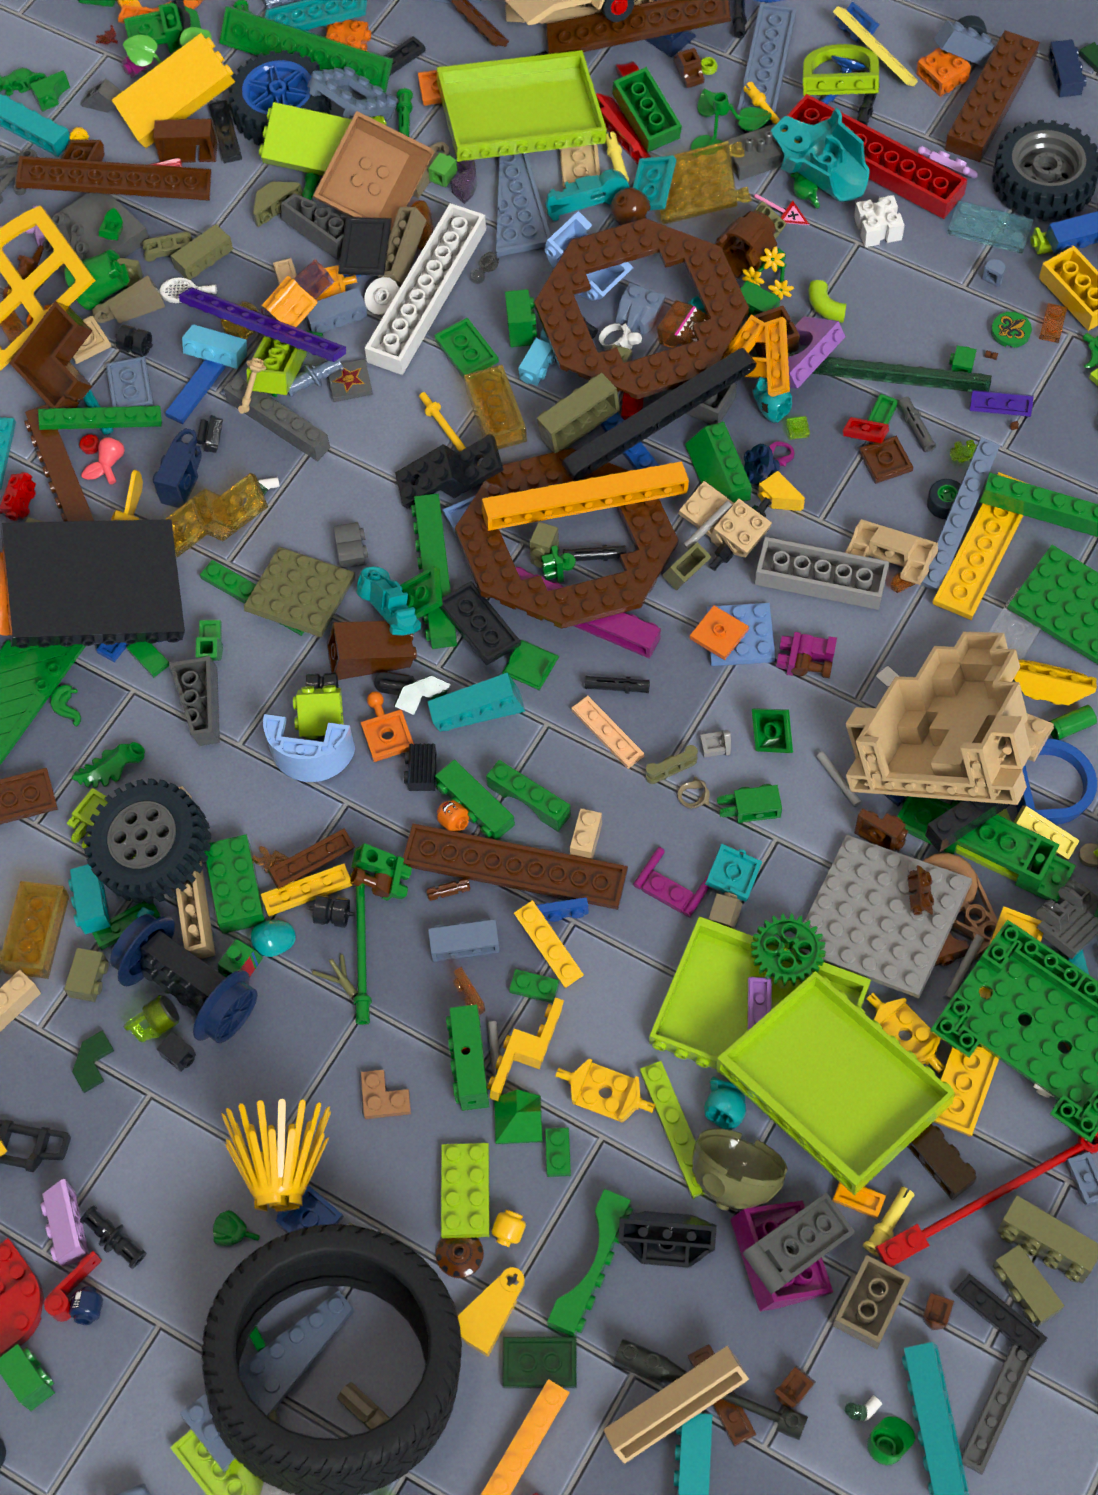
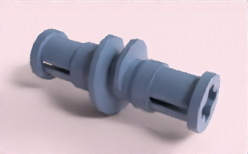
M338 359L335 362L327 360L317 364V366L312 364V368L307 364L304 365L306 371L297 374L298 376H296L289 394L292 397L297 391L307 388L314 383L322 386L321 379L329 377L330 374L340 369L341 371L344 370L340 360Z

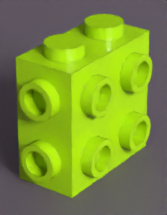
M326 685L322 689L304 686L301 690H298L296 696H293V708L297 709L298 717H295V730H299V737L316 739L318 736H325L328 723L344 725L341 688H336L335 685Z

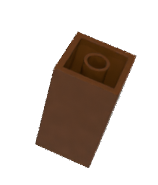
M387 621L334 622L327 642L331 673L336 672L338 680L383 671L410 668L413 660L417 657L416 647L412 644L413 634L404 636L392 635Z

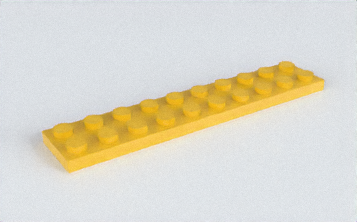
M1003 906L989 945L1007 919L1041 942L1044 933L1037 928L1042 922L1041 920ZM982 987L979 989V995L984 999H988L991 997V991L988 988ZM980 1045L977 1046L970 1058L952 1047L940 1080L947 1082L955 1092L954 1100L933 1122L971 1137L999 1059Z

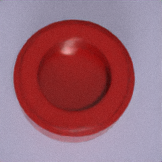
M89 434L80 440L79 446L85 454H94L98 452L100 441L97 436Z

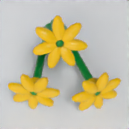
M775 246L772 253L769 249L765 248L764 251L767 256L760 257V260L765 262L757 271H754L753 267H750L749 271L743 269L745 276L742 280H748L760 286V284L765 283L764 280L759 278L764 269L771 267L776 272L780 268V281L775 280V286L770 285L768 288L773 291L771 293L778 295L780 300L783 299L784 295L791 297L789 291H792L794 287L787 286L788 281H784L785 268L787 266L784 262L786 255L780 248Z

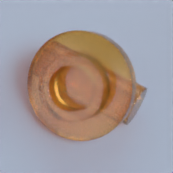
M901 572L896 574L891 582V588L896 593H901L915 585V583L901 579Z

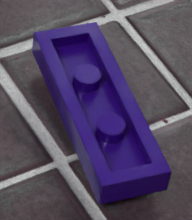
M972 390L969 410L1031 417L1034 396Z

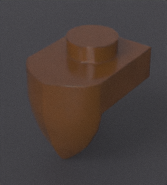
M930 1293L923 1315L924 1323L931 1330H940L947 1327L955 1301Z

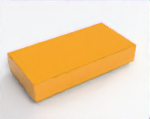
M839 1182L832 1201L878 1219L886 1195L863 1187L854 1196Z

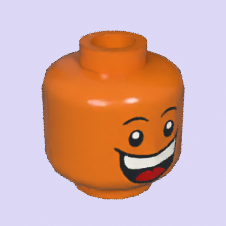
M454 800L446 801L437 810V821L445 829L459 832L468 826V810Z

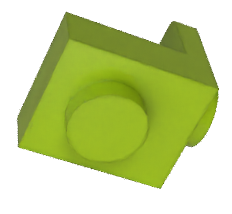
M1039 227L1034 228L1033 235L1030 237L1031 246L1035 247L1037 254L1053 252L1045 236L1046 232L1041 233Z

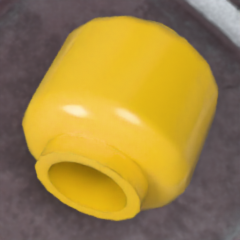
M505 1209V1212L497 1214L491 1231L493 1236L497 1237V1243L509 1247L511 1243L518 1244L521 1241L526 1227V1222L522 1220L523 1215Z

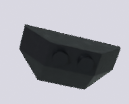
M643 1211L620 1217L618 1242L641 1264L690 1268L715 1250L717 1225L694 1215Z

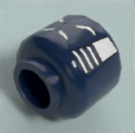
M88 1286L83 1287L82 1290L75 1291L69 1308V1314L73 1321L81 1325H91L92 1322L98 1320L103 1304L102 1296L97 1293L95 1288Z

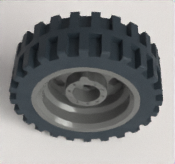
M1038 120L1035 124H1032L1030 121L1026 122L1022 128L1019 125L1013 129V134L1008 132L1004 140H1001L996 154L992 182H994V191L999 192L998 198L1000 201L1005 200L1007 202L1006 207L1010 210L1012 208L1017 209V214L1021 216L1025 213L1030 215V219L1034 220L1035 217H1042V221H1048L1051 217H1055V220H1060L1063 215L1070 217L1074 215L1075 210L1078 212L1083 210L1084 205L1089 204L1098 181V153H1096L1098 147L1095 143H1090L1091 137L1087 134L1083 136L1081 129L1077 127L1072 129L1068 123L1064 122L1063 125L1057 124L1056 120H1051V123H1044V120Z

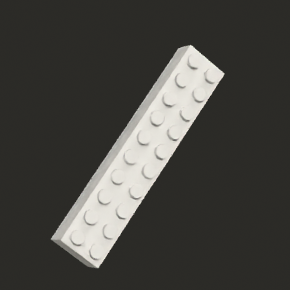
M451 203L449 204L365 347L367 363L401 375L404 374L486 231L484 214Z

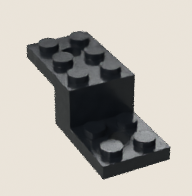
M489 434L458 453L443 444L395 472L402 504L408 509L411 505H415L414 496L430 495L439 490L455 499L503 471V466L495 437ZM481 458H483L481 464L478 466V461ZM420 477L418 484L415 485V481Z

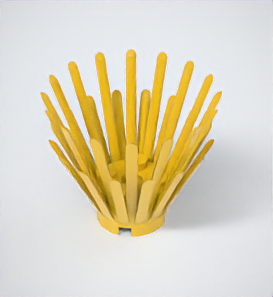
M280 1099L278 1102V1146H276L275 1127L269 1125L267 1131L264 1102L262 1100L257 1102L263 1152H260L255 1127L253 1124H249L245 1106L240 1103L239 1111L253 1164L232 1111L226 1108L231 1126L225 1114L221 1113L232 1140L231 1142L229 1139H226L227 1144L225 1146L254 1198V1209L268 1211L269 1204V1208L279 1212L295 1210L302 1206V1196L329 1140V1137H327L322 1144L325 1136L324 1130L331 1111L329 1112L330 1106L325 1109L312 1142L321 1109V1103L318 1102L316 1104L312 1120L306 1124L301 1149L298 1150L306 1105L305 1100L299 1102L296 1125L291 1123L288 1126L285 1153V1100Z

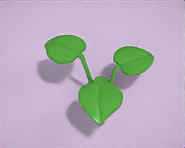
M197 27L187 28L181 33L180 44L183 47L200 33L205 38L209 37L212 40L211 33L208 30ZM136 35L124 41L123 47L129 59L135 65L141 67L148 66L152 63L153 57L159 64L161 63V60L155 54L158 45L153 38L147 35Z

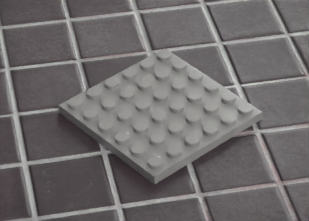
M846 835L804 923L810 920V928L817 926L816 934L823 935L822 940L819 942H825V948L822 949L826 951L825 957L822 958L825 963L920 998L970 889L972 878ZM917 865L929 872L932 877L933 915L925 910L922 911L921 915H914L910 910L909 895L916 894L917 891L909 892L907 876L910 871L917 870ZM807 949L799 950L803 955L810 953Z

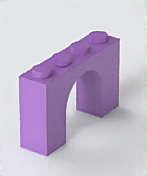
M804 316L795 325L800 334L799 345H806L808 347L802 352L788 357L790 388L798 389L846 337L839 321Z

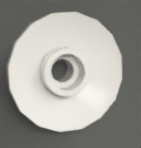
M387 277L378 278L373 281L367 288L364 296L367 309L376 315L385 314L399 291L397 283Z

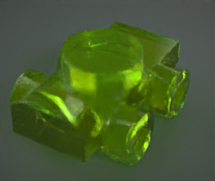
M974 440L966 441L967 446H963L961 441L955 442V448L950 449L952 461L958 460L959 463H963L969 459L971 460L977 446Z

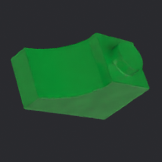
M63 70L31 83L30 87L36 102L43 112L59 105L58 99L60 95L69 89L70 85L67 75Z

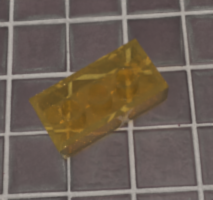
M503 365L464 375L466 391L483 438L489 434L493 435L498 450L527 442L526 427Z
M20 881L0 956V967L5 974L14 975L21 970L28 977L49 979L70 897L64 886Z

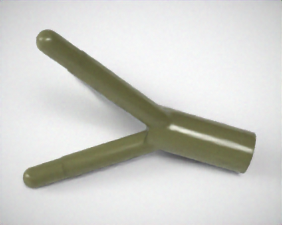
M343 954L340 955L341 971L333 959L329 960L339 978L315 970L312 971L313 975L340 984L350 998H354L358 994L357 990L347 979Z

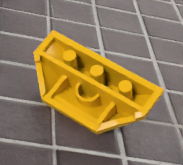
M1019 660L1020 668L1014 680L1020 683L1024 695L1034 700L1042 699L1056 705H1070L1096 692L1097 678L1088 677L1074 670L1035 661Z

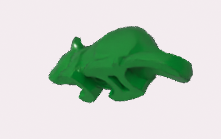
M18 68L9 75L3 77L0 75V92L7 90V96H11L13 90H19L20 93H24L31 89V83L47 76L44 73H33L27 68Z
M799 172L791 173V177L795 179L793 185L795 195L802 200L810 201L816 209L820 208L817 199V185Z

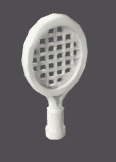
M186 278L167 280L159 289L161 297L170 303H182L179 302V296L176 295L182 293L180 291L184 292L191 287L206 293L217 294L216 285L199 287Z

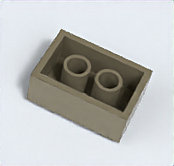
M866 1255L834 1320L833 1327L877 1349L911 1277Z

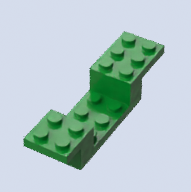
M908 796L897 817L906 824L905 829L909 831L908 834L932 845L925 836L928 824L961 803L962 800H954L952 805H949L936 798ZM995 815L943 850L947 853L955 854L957 847L961 846L1019 874L1016 886L1042 899L1055 901V903H1058L1060 899L1059 889L1066 885L1076 867L1075 864L1056 856L1060 844L999 815Z

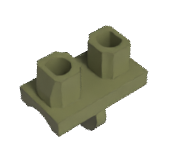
M760 201L754 210L764 213L773 221L776 228L774 235L776 239L787 223L764 201Z

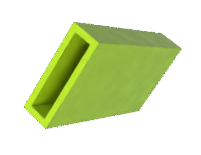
M273 102L272 108L268 109L267 119H269V124L264 127L263 138H265L264 145L261 144L259 156H261L262 162L323 176L352 119Z

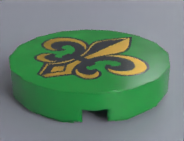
M1005 312L999 314L994 319L991 332L994 340L1000 345L1017 348L1029 340L1032 326L1024 315L1017 312Z

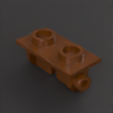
M917 865V870L910 871L907 876L909 892L917 891L916 894L909 895L910 910L914 915H921L924 910L933 915L932 877L929 872Z

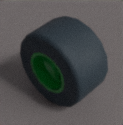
M941 479L931 486L927 507L934 516L941 519L947 518L960 487L958 481Z

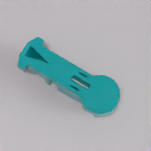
M614 169L605 170L597 176L577 178L572 183L564 182L565 189H563V192L551 189L545 201L547 214L553 221H557L559 216L604 202L611 204L616 193L622 189L630 188L625 176Z
M375 566L364 568L358 576L356 592L362 599L370 601L388 622L390 633L392 635L404 636L414 634L420 630L421 622L417 620L415 608L407 606L408 594L402 592V587L398 582L390 579L389 573L383 568Z

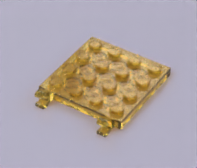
M728 141L674 155L677 160L666 207L660 210L663 225L738 206L737 201L743 203L751 201L748 187H743L739 190L735 188L731 156L737 158L745 156L742 142L729 145Z

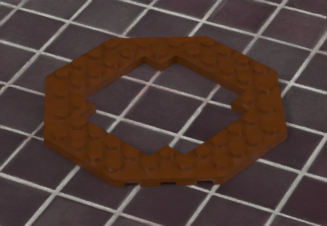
M647 218L571 240L534 302L535 309L561 370H570L587 380L603 373L617 388V392L623 391L635 399L677 388L722 360L729 349L731 341L734 340L742 321L749 313L748 304L721 246ZM659 253L665 268L684 263L709 320L693 324L692 330L697 341L623 363L617 347L598 353L574 297L575 294L591 290L586 274Z
M573 448L503 464V471L483 483L455 526L456 537L481 596L499 600L500 604L514 610L516 608L527 612V615L541 621L543 619L554 623V626L561 629L642 608L648 593L653 589L673 550L675 551L678 546L677 535L659 499L617 506L637 551L620 555V562L624 572L551 591L547 590L541 575L521 580L500 530H487L482 514V499L574 481L562 466L563 460L577 451ZM608 462L580 480L628 472L629 470Z

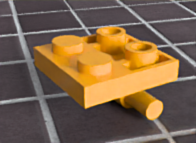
M287 276L262 306L278 321L297 328L318 302L301 288L293 278L291 279Z

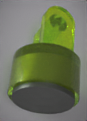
M159 995L142 1007L143 1011L131 1018L123 1027L126 1031L131 1030L138 1041L145 1042L161 1036L179 1023V1014L173 1003L166 996ZM146 1019L150 1026L143 1030L139 1023Z

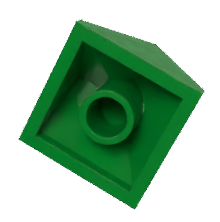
M753 708L752 719L756 751L793 753L789 709Z
M516 1089L500 1095L498 1101L494 1100L496 1144L543 1142L540 1095Z

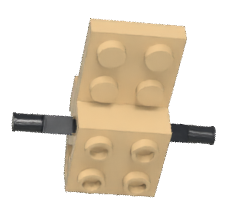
M703 481L681 507L678 514L699 529L727 500L733 505L706 533L711 538L710 541L718 547L715 551L716 558L709 564V567L716 571L722 562L728 563L733 555L746 558L771 528L772 522L765 518V510L772 504L770 499L764 498L759 506L753 505L751 508L740 499L733 503Z

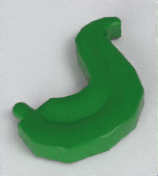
M62 685L53 692L50 704L54 713L61 717L73 719V725L77 727L81 722V715L77 710L67 706V702L71 698L72 693H77L78 690L72 689V686Z

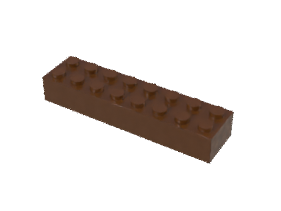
M1004 30L947 135L945 151L979 163L981 162L1037 57L1040 42Z

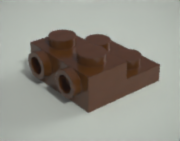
M862 808L857 817L854 834L869 843L892 851H900L906 843L905 838L909 831L905 829L906 824L897 816H891L886 813L883 819H880L876 813Z

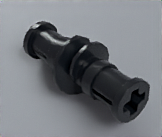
M95 1205L90 1207L80 1218L82 1224L89 1226L94 1231V1234L101 1238L99 1245L104 1246V1251L108 1253L114 1250L117 1255H120L129 1263L131 1269L135 1268L145 1257L146 1252L139 1250L128 1237L121 1233L124 1225L121 1224L115 1228L111 1221L105 1219L97 1211Z

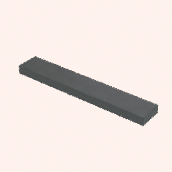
M1014 1343L1012 1344L962 1454L964 1466L981 1475L983 1474L1036 1354L1031 1358Z

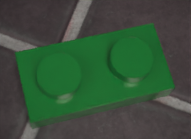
M515 969L509 991L512 994L553 1004L559 987V980Z
M569 1128L545 1129L547 1177L571 1176Z

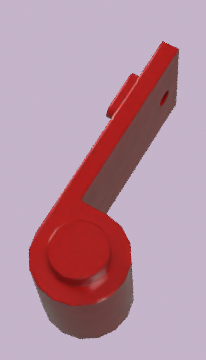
M94 1251L80 1260L78 1266L46 1297L44 1308L56 1321L64 1322L71 1318L69 1314L71 1300L67 1295L102 1262Z

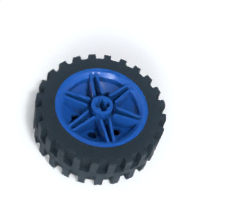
M282 50V53L269 51L270 54L264 56L262 53L258 54L257 59L252 60L250 58L246 61L247 65L244 67L240 65L237 68L238 74L232 75L235 83L228 87V99L234 124L237 125V130L240 134L244 133L245 139L248 141L253 139L254 144L258 146L261 143L264 144L263 131L264 127L269 124L267 113L268 109L272 108L273 102L330 114V98L325 95L313 96L309 93L311 88L307 87L313 71H323L316 61L311 63L309 56L305 55L303 58L299 52L294 51L293 54H289L288 50Z

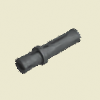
M908 396L901 398L898 401V405L905 415V421L911 425L924 451H932L936 444L921 420L919 410L915 409Z

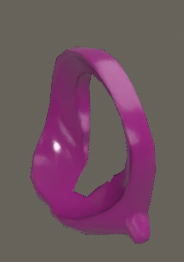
M777 441L772 443L769 447L773 453L777 446H784L789 449L790 455L776 458L780 466L786 467V463L794 459V449L785 442Z

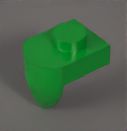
M112 208L104 217L99 229V237L118 241L123 230V220L120 213L115 208Z

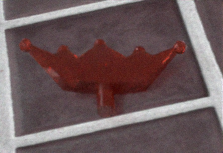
M111 25V30L105 31L106 34L96 36L99 39L95 43H118V40L114 39L116 32L113 25Z

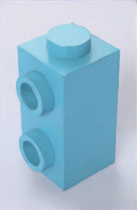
M538 338L535 339L518 367L520 380L538 386L541 379L544 380L549 365H552L556 359L550 343Z

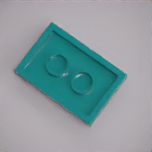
M674 155L642 158L639 160L633 188L647 196L650 201V210H661L666 207L677 160Z

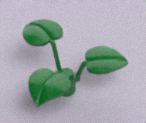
M704 88L698 100V112L704 117H711L715 114L713 137L709 135L697 137L691 144L692 155L695 158L707 159L716 156L722 150L723 142L716 139L718 116L726 115L729 110L739 120L740 128L749 131L762 127L771 118L772 113L761 108L748 107L742 109L740 115H738L733 108V104H729L726 93H713Z

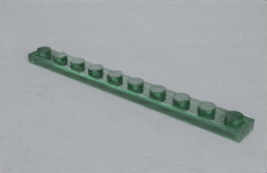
M790 353V356L796 355L798 353ZM827 357L812 373L972 392V390L989 391L992 375L982 373L975 374L963 371L930 369L920 366L913 367L902 364L868 362L841 357Z

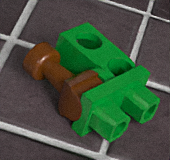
M364 843L354 851L351 866L354 870L350 877V884L355 886L365 884L372 888L375 896L382 897L381 899L387 901L391 898L403 899L407 896L408 886L400 884V878L404 880L409 879L412 867L403 863L404 858L396 857L391 853ZM364 870L374 873V877L365 875Z

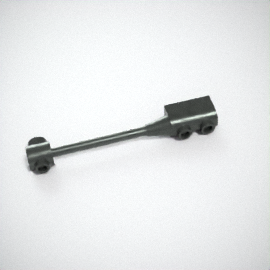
M622 1339L614 1359L615 1366L657 1384H660L661 1380L674 1382L687 1373V1371L670 1361L668 1357L626 1339ZM732 1392L721 1398L777 1422L776 1431L800 1440L808 1416L784 1407L783 1412L779 1413Z

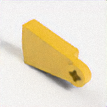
M511 1267L504 1270L491 1285L458 1315L461 1339L467 1345L489 1357L524 1287V1275L519 1269ZM514 1275L518 1276V1284H512L511 1286H508L507 1277H514Z

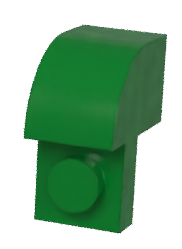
M199 620V637H196V658L210 656L213 661H220L223 653L222 621Z

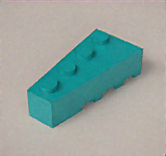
M508 672L427 701L432 722L439 732L526 712L520 690Z

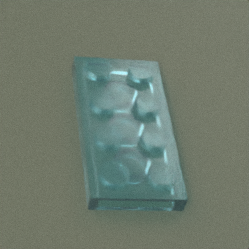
M958 200L947 234L1023 254L1034 220Z

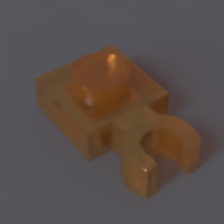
M262 846L259 847V851L264 856L261 858L252 857L257 865L265 864L263 869L267 873L269 868L289 858L276 850L270 855L268 850Z

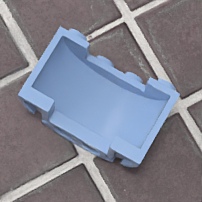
M579 211L546 242L545 253L553 269L571 240L588 235L587 231L592 224ZM626 262L586 274L591 290L579 293L578 295L593 301L601 299L633 267Z
M264 714L263 728L272 758L284 774L295 780L318 782L329 779L340 773L349 764L354 755L355 745L350 725L328 723L324 742L283 737L286 717Z

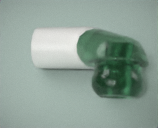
M278 477L259 480L253 488V495L261 498L269 489L280 487Z
M872 1396L865 1405L854 1404L853 1402L848 1403L844 1411L852 1420L867 1421L879 1409L882 1402L877 1397Z

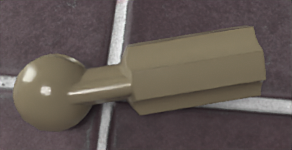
M352 1382L347 1384L337 1396V1399L370 1430L390 1419Z

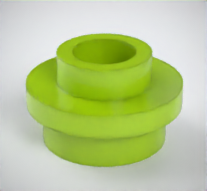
M705 57L701 60L703 74L711 75L717 71L715 59Z

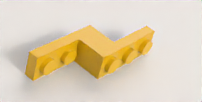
M555 998L553 1005L548 1004L544 1015L547 1018L546 1024L540 1025L537 1036L517 1029L513 1030L511 1036H506L503 1045L506 1051L504 1056L499 1055L495 1066L498 1072L496 1077L491 1076L487 1089L490 1090V1099L499 1100L513 1061L540 1070L560 1017L564 1000Z

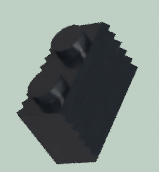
M434 743L409 744V751H405V764H408V771H404V784H408L409 791H435L437 751Z

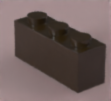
M930 1124L907 1146L951 1200L974 1184L977 1178L974 1168L969 1163H964L959 1157L960 1153L953 1144L949 1145L943 1132L938 1126Z

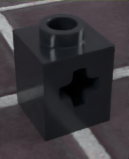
M173 1032L157 1048L160 1056L180 1072L184 1068L190 1067L195 1060L196 1053L194 1049Z

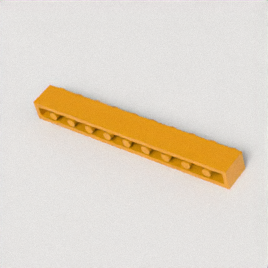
M682 461L521 492H512L505 495L490 496L482 499V514L487 530H496L686 494L689 479Z

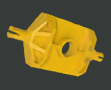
M874 993L868 996L866 1000L876 1008L874 1020L882 1026L883 1030L889 1036L892 1035L897 1038L905 1050L913 1052L920 1063L930 1064L940 1074L945 1066L936 1058L935 1052L941 1038L930 1031L931 1028L906 1004L907 1000L901 998L882 1003ZM908 1031L911 1034V1039L908 1041L902 1040L899 1037V1032Z
M592 1059L584 1062L575 1072L571 1073L561 1068H558V1072H556L555 1077L569 1081L572 1104L616 1121L624 1122L639 1108L651 1113L655 1109L656 1104L642 1100L640 1097L639 1077L635 1076V1078L597 1065L592 1063ZM602 1088H609L612 1091V1095L609 1098H602L599 1095V1091Z

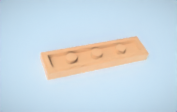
M588 695L571 708L572 712L627 769L644 757V752Z

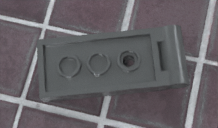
M826 1192L742 1254L770 1294H773L853 1235L855 1231Z

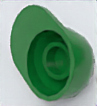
M886 1417L874 1427L868 1437L867 1451L873 1460L879 1464L891 1466L897 1463L915 1442V1433L906 1421L898 1417Z

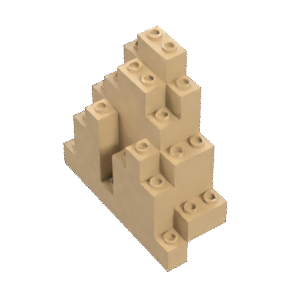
M963 631L955 647L934 646L916 677L895 676L876 708L856 707L846 722L856 757L846 774L851 792L1018 805L1027 788L1022 769L1031 754V749L1025 728L1028 716L1020 683L1012 682L1020 668L1016 649H1008L1004 633Z

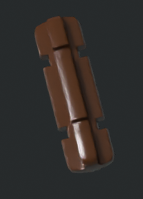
M464 878L460 879L457 883L453 881L438 885V888H435V886L427 888L426 892L428 899L432 901L438 899L439 896L444 898L459 894L458 891L462 893L470 890L469 880Z

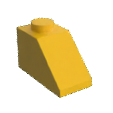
M779 471L759 484L758 497L761 502L764 498L770 499L772 504L769 507L771 509L794 511L804 509L805 497Z

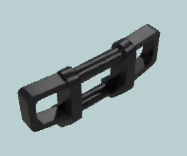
M0 1120V1126H2L0 1138L6 1149L12 1133L37 1137L33 1153L28 1159L3 1154L0 1156L1 1164L25 1168L26 1171L35 1172L42 1160H63L65 1158L71 1136L67 1132L51 1130L47 1127L40 1129L14 1124L11 1120ZM50 1136L64 1138L58 1153H45Z

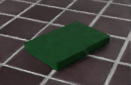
M503 1337V1388H543L548 1379L562 1388H577V1337Z

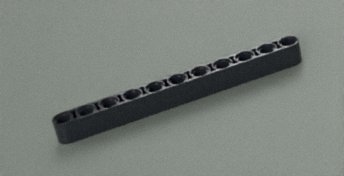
M745 348L736 350L573 452L563 460L562 466L574 481L584 478L745 377L755 369L757 363Z

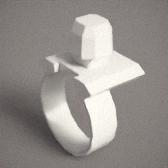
M626 323L624 325H608L599 335V341L605 350L612 348L613 344L604 345L603 343L606 336L615 330L624 331L623 336L613 343L615 345L632 349V345H637L642 340L640 333L631 332Z

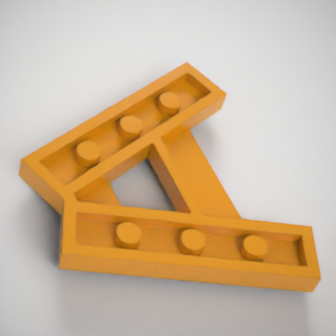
M751 315L729 345L724 358L740 348H745L749 353L756 343H765L766 358L752 357L757 365L745 377H762L767 379L768 394L771 397L790 392L786 319L780 317L764 323Z

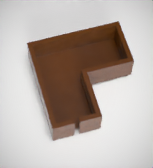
M55 301L9 364L51 409L76 408L79 405L77 400H82L92 385L70 363V360L92 333V330L69 306Z

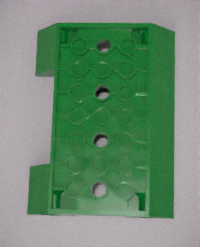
M1007 919L930 1031L968 1058H970L977 1046L980 1045L1028 1080L1040 1086L1057 1099L1049 1115L1090 1143L1098 1132V981ZM982 987L988 988L991 991V997L988 999L982 998L979 995V989ZM1022 1014L1027 1015L1030 1018V1025H1021L1018 1021V1016ZM1066 1042L1070 1046V1052L1066 1054L1060 1052L1058 1043Z

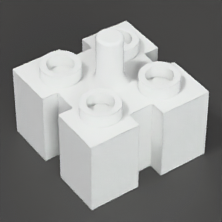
M894 195L879 198L877 203H873L871 200L856 202L854 219L858 230L861 229L860 236L864 247L880 245V240L885 239L887 243L902 240L904 222L901 214H897L898 206Z

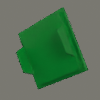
M521 640V645L513 651L502 674L508 672L512 679L540 691L559 656Z

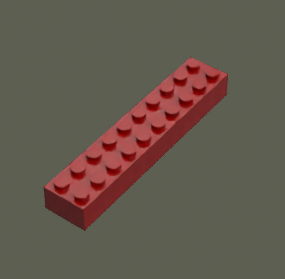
M806 94L787 116L806 124L815 125L829 119L834 108ZM841 112L842 123L864 141L865 163L870 169L869 179L945 219L965 195L968 179Z

